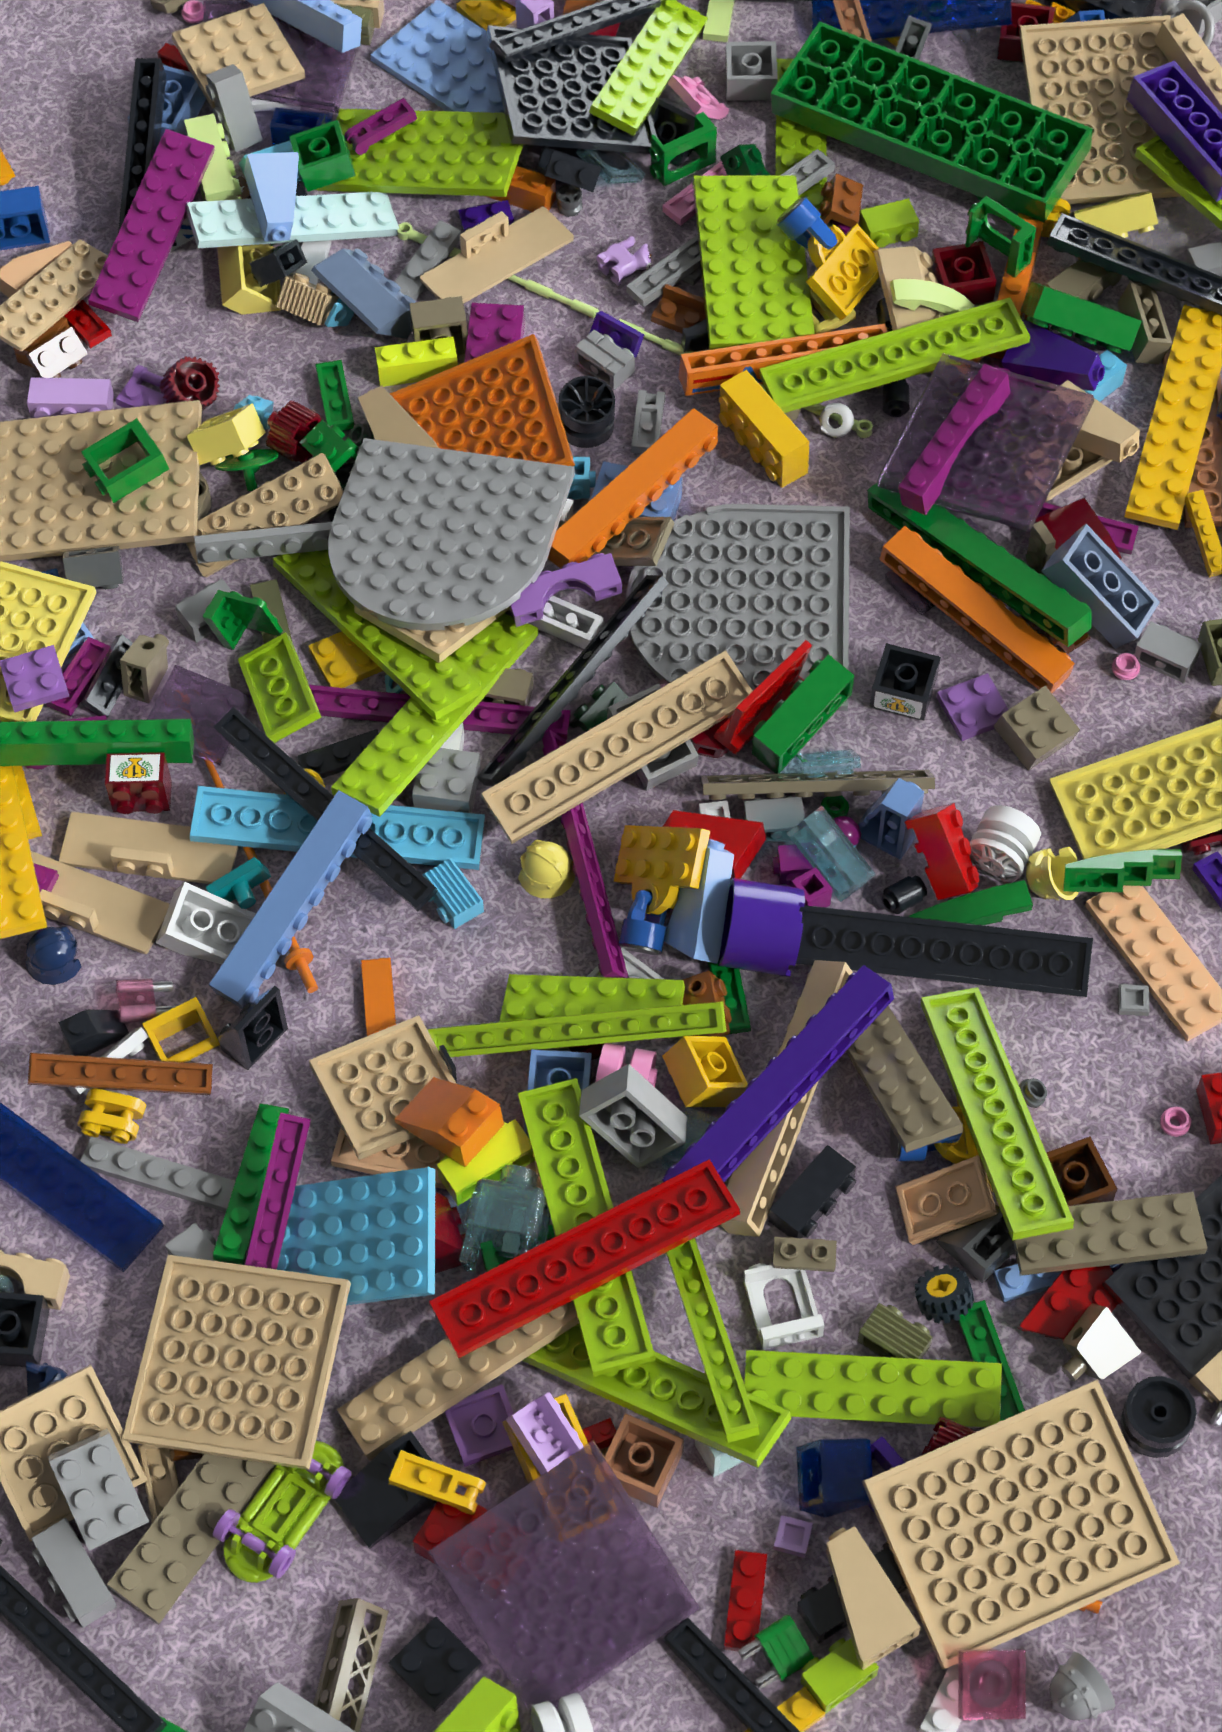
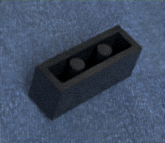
M827 1145L769 1209L768 1221L788 1237L802 1238L804 1236L808 1238L818 1225L816 1221L823 1214L828 1216L837 1204L836 1199L840 1194L844 1193L846 1195L856 1183V1166Z

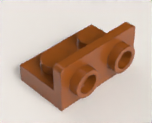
M665 284L663 287V297L651 315V322L682 334L683 329L694 326L706 319L705 300L702 296H696L679 287Z

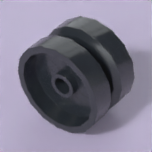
M1165 1376L1148 1377L1138 1382L1128 1394L1120 1417L1122 1435L1128 1445L1139 1454L1152 1458L1168 1457L1178 1452L1189 1438L1197 1416L1195 1400L1189 1390L1177 1380Z

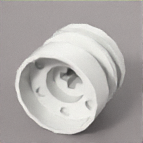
M1003 805L991 806L986 809L978 825V831L973 834L970 841V859L972 865L984 875L1004 882L1016 881L1021 877L1024 867L1028 863L1029 856L1033 853L1040 839L1041 832L1033 819L1023 812Z

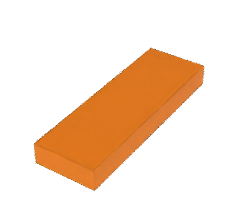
M391 957L361 960L367 1036L396 1025Z

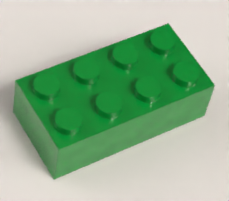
M1031 281L1020 311L1028 315L1026 320L1048 328L1050 323L1051 329L1071 337L1073 332H1076L1074 337L1094 345L1099 340L1098 345L1117 353H1121L1122 349L1131 351L1142 322L1127 314Z
M829 654L822 661L820 659L815 661L809 669L810 675L804 681L798 680L791 688V695L787 700L781 699L772 709L771 713L773 715L767 721H760L753 730L752 755L774 773H781L852 695L855 675Z

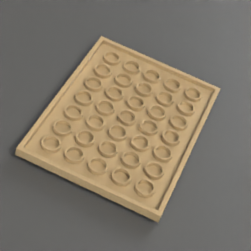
M1170 15L1020 26L1019 34L1029 104L1093 128L1091 149L1060 197L1069 204L1109 202L1146 191L1152 193V198L1181 197L1180 194L1135 157L1136 149L1156 137L1157 134L1127 100L1134 76L1169 63L1154 40L1162 23L1171 19Z
M195 400L0 422V561L62 556L64 552L109 546L129 549L195 542L194 536H197L200 464L198 454L193 451L186 435L201 425L202 405L200 401ZM137 418L162 452L169 470L113 503L108 494L102 496L94 483L97 481V478L95 476L90 478L82 466L86 461L81 451ZM136 442L99 464V467L106 477L111 479L146 458L147 455Z
M1098 1380L862 1481L942 1669L953 1666L1180 1564Z

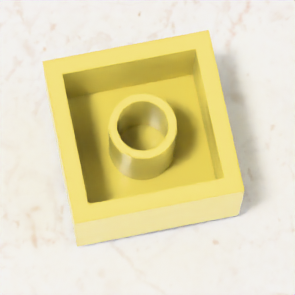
M252 403L207 419L186 436L193 451L198 454L199 464L202 465L210 462L212 466L226 460L225 456L233 454V457L236 458L249 452L248 448L259 444L258 439L266 432Z

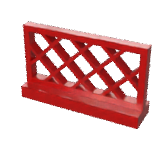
M805 640L736 707L733 715L715 732L714 738L736 755L753 738V730L762 720L767 721L773 715L771 711L781 699L787 700L791 695V688L798 680L804 681L799 675L812 644Z

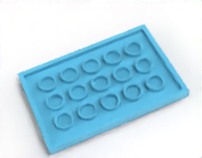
M424 1167L296 1186L277 1270L348 1279L351 1286L346 1305L435 1295V1169Z

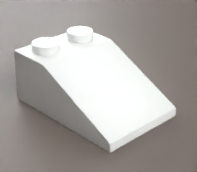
M184 882L173 894L155 943L182 955L223 964L256 913L242 909L234 903Z

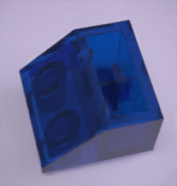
M285 106L275 107L270 124L272 145L274 146L286 141L291 142L289 136L331 122L333 113Z
M820 1439L796 1447L799 1510L827 1518L871 1504L862 1481L872 1477L869 1439Z

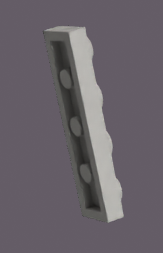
M439 220L395 280V283L401 287L399 291L416 301L425 289V286L420 281V276L446 260L460 241L462 231Z

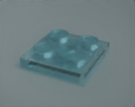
M853 749L796 755L797 767L804 774L808 773V777L825 776L826 771H836L839 775L854 773V769L861 768L860 756Z

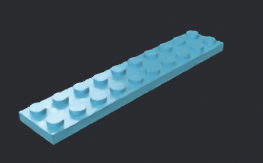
M198 786L190 830V841L298 852L317 821L285 794ZM390 805L380 817L372 814L370 829L408 863L438 866L452 858L458 868L479 870L485 822L484 814ZM353 853L350 856L353 858H357Z

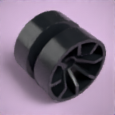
M580 376L567 382L559 394L558 410L568 443L580 448H592L603 444L611 437L614 430L615 395L612 388L602 379L593 376Z

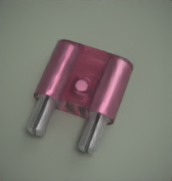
M152 978L116 980L119 1022L148 1021L174 1008L175 1006L156 1007L154 992L172 991L173 982H153Z

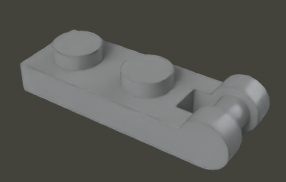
M647 390L638 391L631 453L643 454L660 438L665 406V392L657 391V394L647 393Z

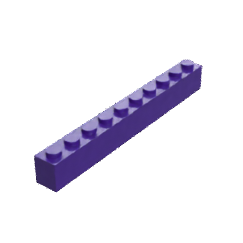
M865 965L857 972L850 974L845 985L828 998L825 1006L818 1014H814L808 1019L806 1027L798 1035H794L789 1039L786 1048L768 1062L766 1069L761 1075L748 1083L746 1091L738 1099H734L729 1103L725 1113L707 1127L701 1139L687 1148L685 1156L676 1165L674 1164L668 1168L662 1181L665 1182L710 1159L721 1179L725 1182L894 1000L891 983Z

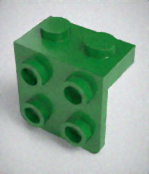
M323 419L300 441L313 457L323 453L334 473L350 457L355 461L358 455L356 452L359 450L350 438L342 439L345 434L335 424L330 427Z
M218 590L202 616L222 645L231 650L235 649L246 628L280 636L283 632V629L278 624V619L271 614L264 600L258 597L248 598L235 591H230L229 593Z

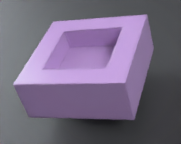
M781 1515L773 1550L805 1558L813 1523Z

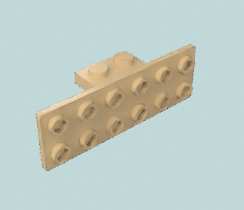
M544 206L509 226L508 217L501 211L460 234L461 253L422 274L420 281L437 299L462 296L464 304L572 242L574 235Z
M83 240L75 242L0 305V339L19 351L25 350L92 292L108 255Z
M321 453L197 521V536L304 525L338 506L344 491L328 459ZM195 542L186 543L203 577H208L240 560L198 563Z
M72 812L59 862L72 867L211 884L233 870L238 846L190 841L191 827Z
M31 851L33 863L57 870L59 878L51 892L44 889L40 892L44 913L47 918L57 920L77 930H83L142 954H148L160 932L170 905L169 903Z

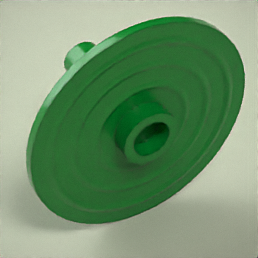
M272 449L249 450L246 454L236 458L233 457V454L225 456L226 460L214 465V467L220 471L243 470L247 491H253L257 489L255 473L263 465L277 459L279 455L276 450Z

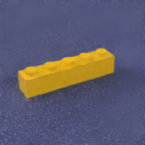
M1204 490L1187 493L1185 504L1208 577L1222 575V547Z

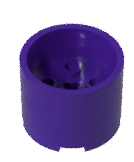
M732 878L729 886L718 966L790 977L791 970L788 967L789 965L795 966L803 931L802 912L799 910L800 907L805 905L804 890Z

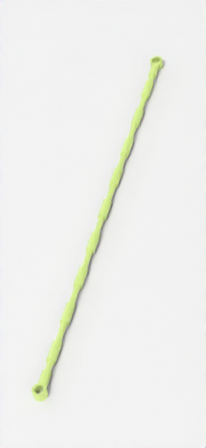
M403 222L398 225L397 234L401 240L410 239L422 244L428 237L413 230L410 223ZM454 247L449 256L454 257L461 253V250ZM515 275L508 278V280L524 286L526 290L547 299L552 298L570 306L571 309L591 318H595L596 313L599 312L595 307L576 299L566 298L553 292V289L532 280L527 281ZM619 319V321L645 334V339L661 345L663 349L680 356L681 354L693 353L692 351L684 352L682 345L667 338L664 340L644 331V328ZM761 384L760 386L766 391L764 384ZM815 404L803 409L820 416L825 406ZM837 413L830 415L829 418L838 421V424L842 425L843 419L841 415ZM854 419L852 430L856 431L857 435L861 438L870 437L873 424L869 420L863 419L858 421Z

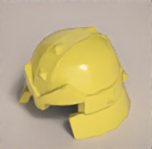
M535 840L527 847L526 852L520 858L522 870L518 876L521 886L533 896L551 899L563 895L571 888L575 880V873L573 871L574 861L570 859L568 852L563 846L554 842Z
M1070 846L1059 849V855L1057 856L1054 855L1050 848L1042 849L1029 857L1026 868V880L1030 889L1039 897L1058 901L1059 899L1073 900L1079 894V892L1063 891L1065 864L1078 861L1076 854Z

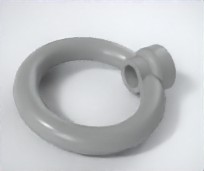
M1165 0L1161 3L1159 8L1163 12L1162 16L1170 15L1171 19L1187 9L1199 13L1205 25L1202 40L1207 47L1210 46L1214 37L1215 22L1212 13L1203 3L1197 0Z

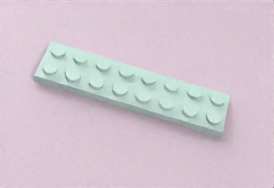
M380 192L295 196L293 227L290 240L264 242L252 199L187 202L186 211L198 248L287 243L295 239L298 242L390 237L397 236V229H399L387 193Z

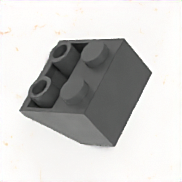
M995 1205L997 1215L945 1233L937 1239V1243L981 1283L1015 1252L1013 1240L1000 1207Z

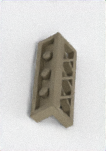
M360 1598L340 1600L338 1603L313 1705L338 1721L340 1720L341 1712L348 1709L351 1716L349 1728L355 1732H360L389 1613L388 1610ZM366 1612L376 1616L374 1628L369 1633L364 1625ZM363 1643L367 1657L366 1661L360 1665L356 1657L357 1647ZM356 1676L359 1690L358 1694L352 1697L348 1684L349 1679Z

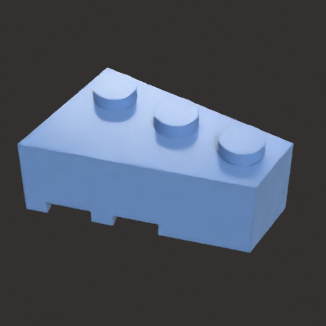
M898 778L867 809L857 825L861 831V839L901 860L916 838L913 828L907 830L904 821L922 811L924 791L915 783L906 782Z

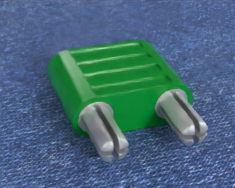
M789 1614L755 1634L754 1641L738 1650L743 1660L748 1659L761 1650L772 1669L755 1679V1684H758L757 1687L759 1689H763L777 1679L783 1681L814 1659L810 1648Z

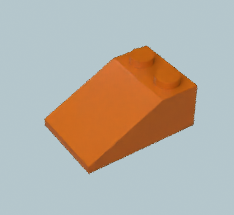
M435 1077L427 1083L394 1119L395 1123L464 1167L472 1161L504 1125L499 1103L476 1089Z

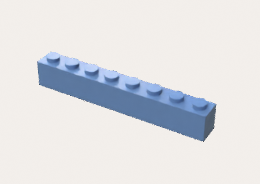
M338 790L210 982L209 986L216 994L241 1009L258 997L259 987L265 979L268 980L274 973L275 963L291 947L292 937L297 930L300 931L305 926L308 920V913L313 906H317L324 896V889L328 883L333 882L340 872L339 866L345 857L349 858L356 848V841L361 833H366L370 828L373 816L368 806Z

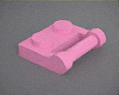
M672 76L667 83L696 115L704 112L708 118L717 120L728 115L729 108L724 103H719L705 88L704 82L700 77L691 79L687 76L683 78Z

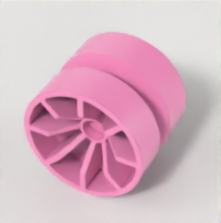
M604 1043L595 1082L627 1065L625 1046ZM636 1048L632 1054L630 1065L655 1087L658 1069H655L656 1052Z

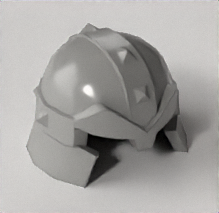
M1073 1652L1064 1665L1059 1664V1668L1049 1687L1051 1703L1053 1705L1052 1709L1072 1721L1092 1718L1097 1719L1098 1714L1115 1708V1701L1110 1688L1098 1670L1086 1657L1079 1652Z

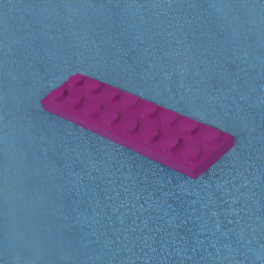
M165 129L88 299L90 306L139 322L186 217L187 202L193 201L215 152L214 145Z

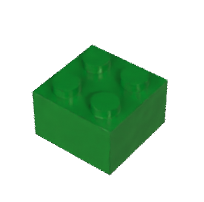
M338 120L289 136L293 151L298 152L299 155L298 170L307 192L356 176L348 145Z

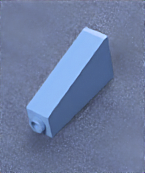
M298 152L247 154L244 175L264 242L290 240L294 221Z
M709 839L699 889L680 888L664 942L692 959L717 964L734 854L724 849L725 844Z

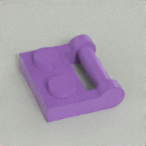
M137 365L132 377L117 396V405L131 408L166 404L167 399H163L164 394L141 385L143 381L160 387V381L163 377L149 372L144 366Z

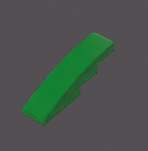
M1157 849L1120 852L1065 864L1063 891L1123 892V885L1151 886L1152 879L1180 880L1182 851L1181 849Z
M1022 880L966 894L909 915V917L987 925L1002 922L1003 916L1032 911L1033 903L1026 881Z

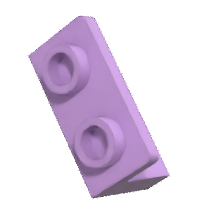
M549 1392L532 1400L506 1419L541 1475L547 1473L567 1457L583 1448L577 1432L570 1426L561 1411L560 1405Z

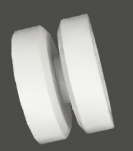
M578 1693L561 1697L558 1704V1712L549 1701L538 1703L531 1707L534 1732H593L587 1709Z

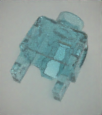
M505 1165L499 1181L480 1179L477 1181L462 1223L466 1235L459 1260L465 1270L475 1272L481 1249L480 1243L492 1240L499 1256L515 1258L518 1254L521 1255L547 1241L548 1225H550L551 1217L545 1193L542 1189L536 1187L538 1181V1174L518 1165Z

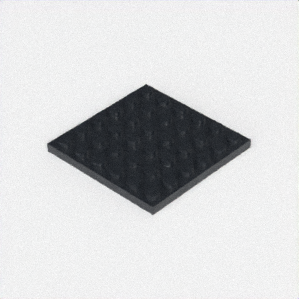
M488 25L486 35L489 48L492 39L524 28ZM586 34L507 63H503L490 48L511 144L650 154L651 136L655 135L657 137L651 112H649L634 136L589 113L592 103L632 45L631 38Z

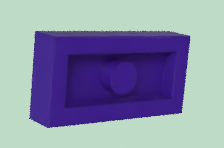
M508 200L458 210L463 232L501 211L508 217V226L514 223Z
M603 311L596 313L590 333L596 330L602 335H609L617 346L622 349H629L633 353L634 358L638 355L645 335Z
M1217 851L1194 863L1192 870L1222 909V856Z

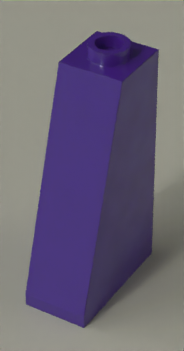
M1022 320L1030 334V343L1007 349L1001 361L1004 368L1010 370L1013 374L1025 379H1031L1037 383L1060 386L1069 380L1080 389L1095 391L1099 381L1103 379L1105 374V368L1098 353L1032 322Z

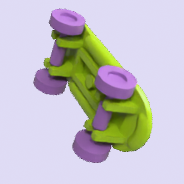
M316 1441L309 1470L277 1465L241 1516L233 1509H229L223 1514L214 1529L213 1537L221 1542L225 1541V1562L229 1570L237 1578L245 1582L259 1583L273 1576L278 1579L287 1571L295 1557V1549L329 1500L331 1498L336 1499L344 1486L349 1482L351 1471L344 1467L343 1459L337 1450L331 1445Z

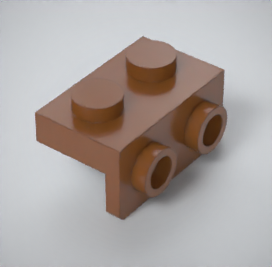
M837 173L830 182L826 181L821 191L823 202L819 208L822 221L827 225L832 219L851 228L858 224L863 184Z

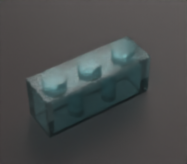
M822 805L786 833L812 867H816L823 875L840 902L856 892L876 875Z

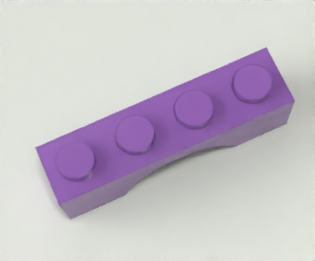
M596 554L581 563L571 562L564 565L562 569L553 572H541L534 584L530 583L520 593L521 598L509 606L516 627L543 619V611L547 601L555 593L565 589L581 590L590 595L595 601L621 594L622 582L612 554Z

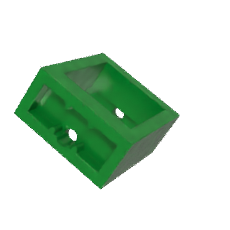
M137 418L81 451L86 461L82 464L90 478L94 476L97 478V481L94 483L102 496L108 494L113 503L169 470L162 452ZM137 442L147 457L108 479L99 467V464Z

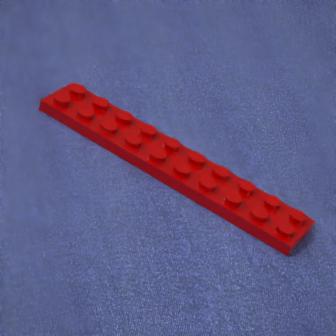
M708 1159L430 1300L429 1304L459 1359L740 1215V1208L711 1160Z

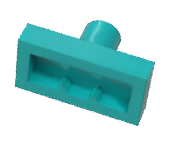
M253 857L206 886V889L209 893L229 902L236 899L240 908L247 909L256 903L251 889L271 878L268 868Z

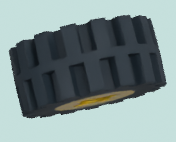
M944 1265L943 1269H939V1266L933 1267L934 1271L930 1272L927 1270L924 1272L925 1277L920 1276L917 1279L918 1284H915L914 1287L920 1312L923 1316L925 1315L927 1320L931 1321L933 1319L934 1323H940L941 1320H944L945 1323H950V1319L954 1318L957 1321L960 1319L961 1314L966 1316L969 1313L968 1308L972 1309L974 1294L966 1272L960 1271L959 1267L954 1266L952 1269H950L949 1265Z

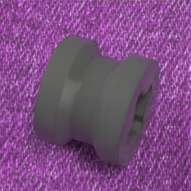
M570 184L561 186L557 191V208L559 213L567 217L578 215L583 208L581 189Z

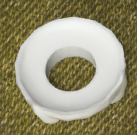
M829 403L820 415L821 432L834 438L847 435L854 424L852 411L842 403ZM832 413L840 414L843 419V423L839 428H833L829 424V417Z

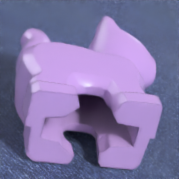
M633 236L619 243L611 244L605 252L597 255L598 269L605 275L611 269V272L614 274L611 280L617 286L622 283L624 278L632 275L636 270H648L652 266L648 244L642 245L633 255L627 250L635 243Z

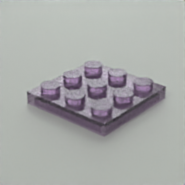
M175 665L146 720L191 719L194 735L193 755L221 766L231 744L215 731L214 726L233 707L245 717L253 699L247 693Z

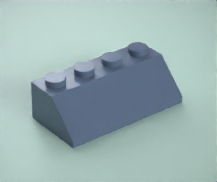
M343 248L312 268L311 271L375 333L404 339L409 337L412 332L409 303H416V301L399 291L401 287L394 281L388 280L383 275L384 271L380 267L371 264L364 252L359 249L353 251Z
M1087 524L1083 525L1051 555L1041 570L1053 584L1064 588L1069 595L1089 606L1092 610V625L1115 649L1138 638L1160 603Z

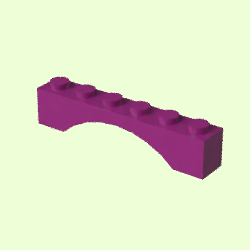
M985 363L898 486L903 506L924 515L928 513L939 497L947 475L967 439L984 420L998 412L1011 393L1008 373Z

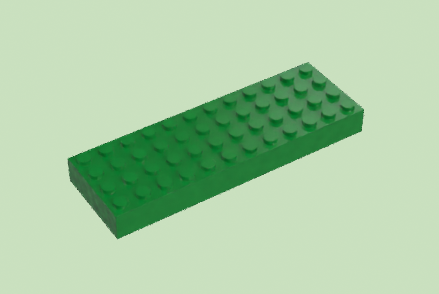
M820 21L771 92L773 114L984 198L988 196L1004 207L1044 223L1087 156L1092 144L1093 128Z

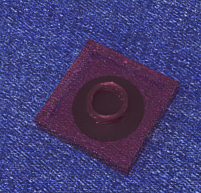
M1021 1648L958 1650V1719L963 1721L1026 1719V1650Z

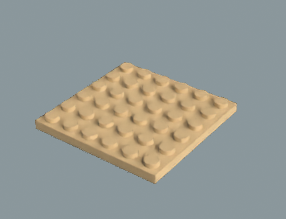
M168 1255L122 1439L136 1444L309 1470L351 1286L348 1279Z

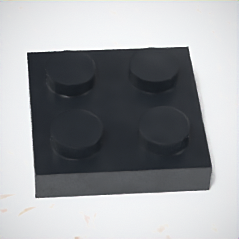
M437 1616L388 1662L394 1672L434 1712L482 1666V1662Z

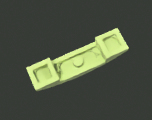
M894 279L890 282L893 303L913 311L920 305L950 315L975 307L961 293L938 283L917 279Z

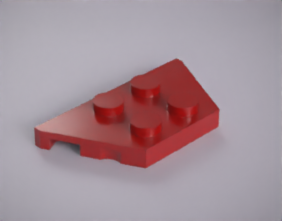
M1110 1265L1063 1270L1017 1328L1021 1331H1030L1045 1335V1337L1064 1340L1092 1303L1105 1306L1112 1313L1119 1303L1102 1286L1113 1274Z

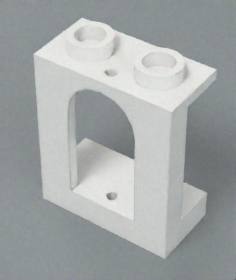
M759 1263L752 1265L748 1270L744 1271L743 1283L762 1350L823 1336L825 1325L822 1315H818L805 1270L774 1268L773 1264ZM782 1279L791 1284L801 1319L776 1325L771 1324L763 1295L764 1287L769 1281Z

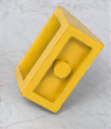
M196 997L142 1023L144 1031L149 1036L147 1039L160 1061L187 1062L220 1045ZM200 1022L209 1038L166 1058L159 1041Z

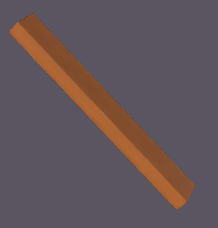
M30 1053L27 1085L211 1095L213 1064Z

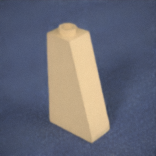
M1069 380L1065 381L1029 409V428L1113 461L1120 463L1128 456L1135 454L1139 448L1140 429Z
M382 385L358 397L375 440L439 448L427 432Z
M853 1526L848 1530L845 1527L831 1534L828 1538L830 1541L827 1542L826 1553L858 1663L862 1670L919 1636L920 1626L856 1527Z

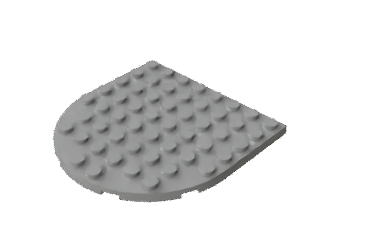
M364 438L329 531L328 554L336 582L345 596L361 611L365 609L377 616L379 621L396 627L435 631L445 630V626L461 623L468 626L490 618L521 598L520 593L530 583L534 584L543 570L575 476L574 467Z
M723 504L710 506L705 511L690 516L686 514L674 521L675 524L657 566H635L632 569L627 586L626 599L646 575H662L669 583L662 591V596L648 607L645 616L629 630L640 657L648 668L662 681L671 683L726 651L751 689L754 690L805 640L811 643L812 647L799 676L805 680L810 675L809 669L818 659L822 661L828 654L848 669L850 507L768 504ZM848 699L837 711H848Z

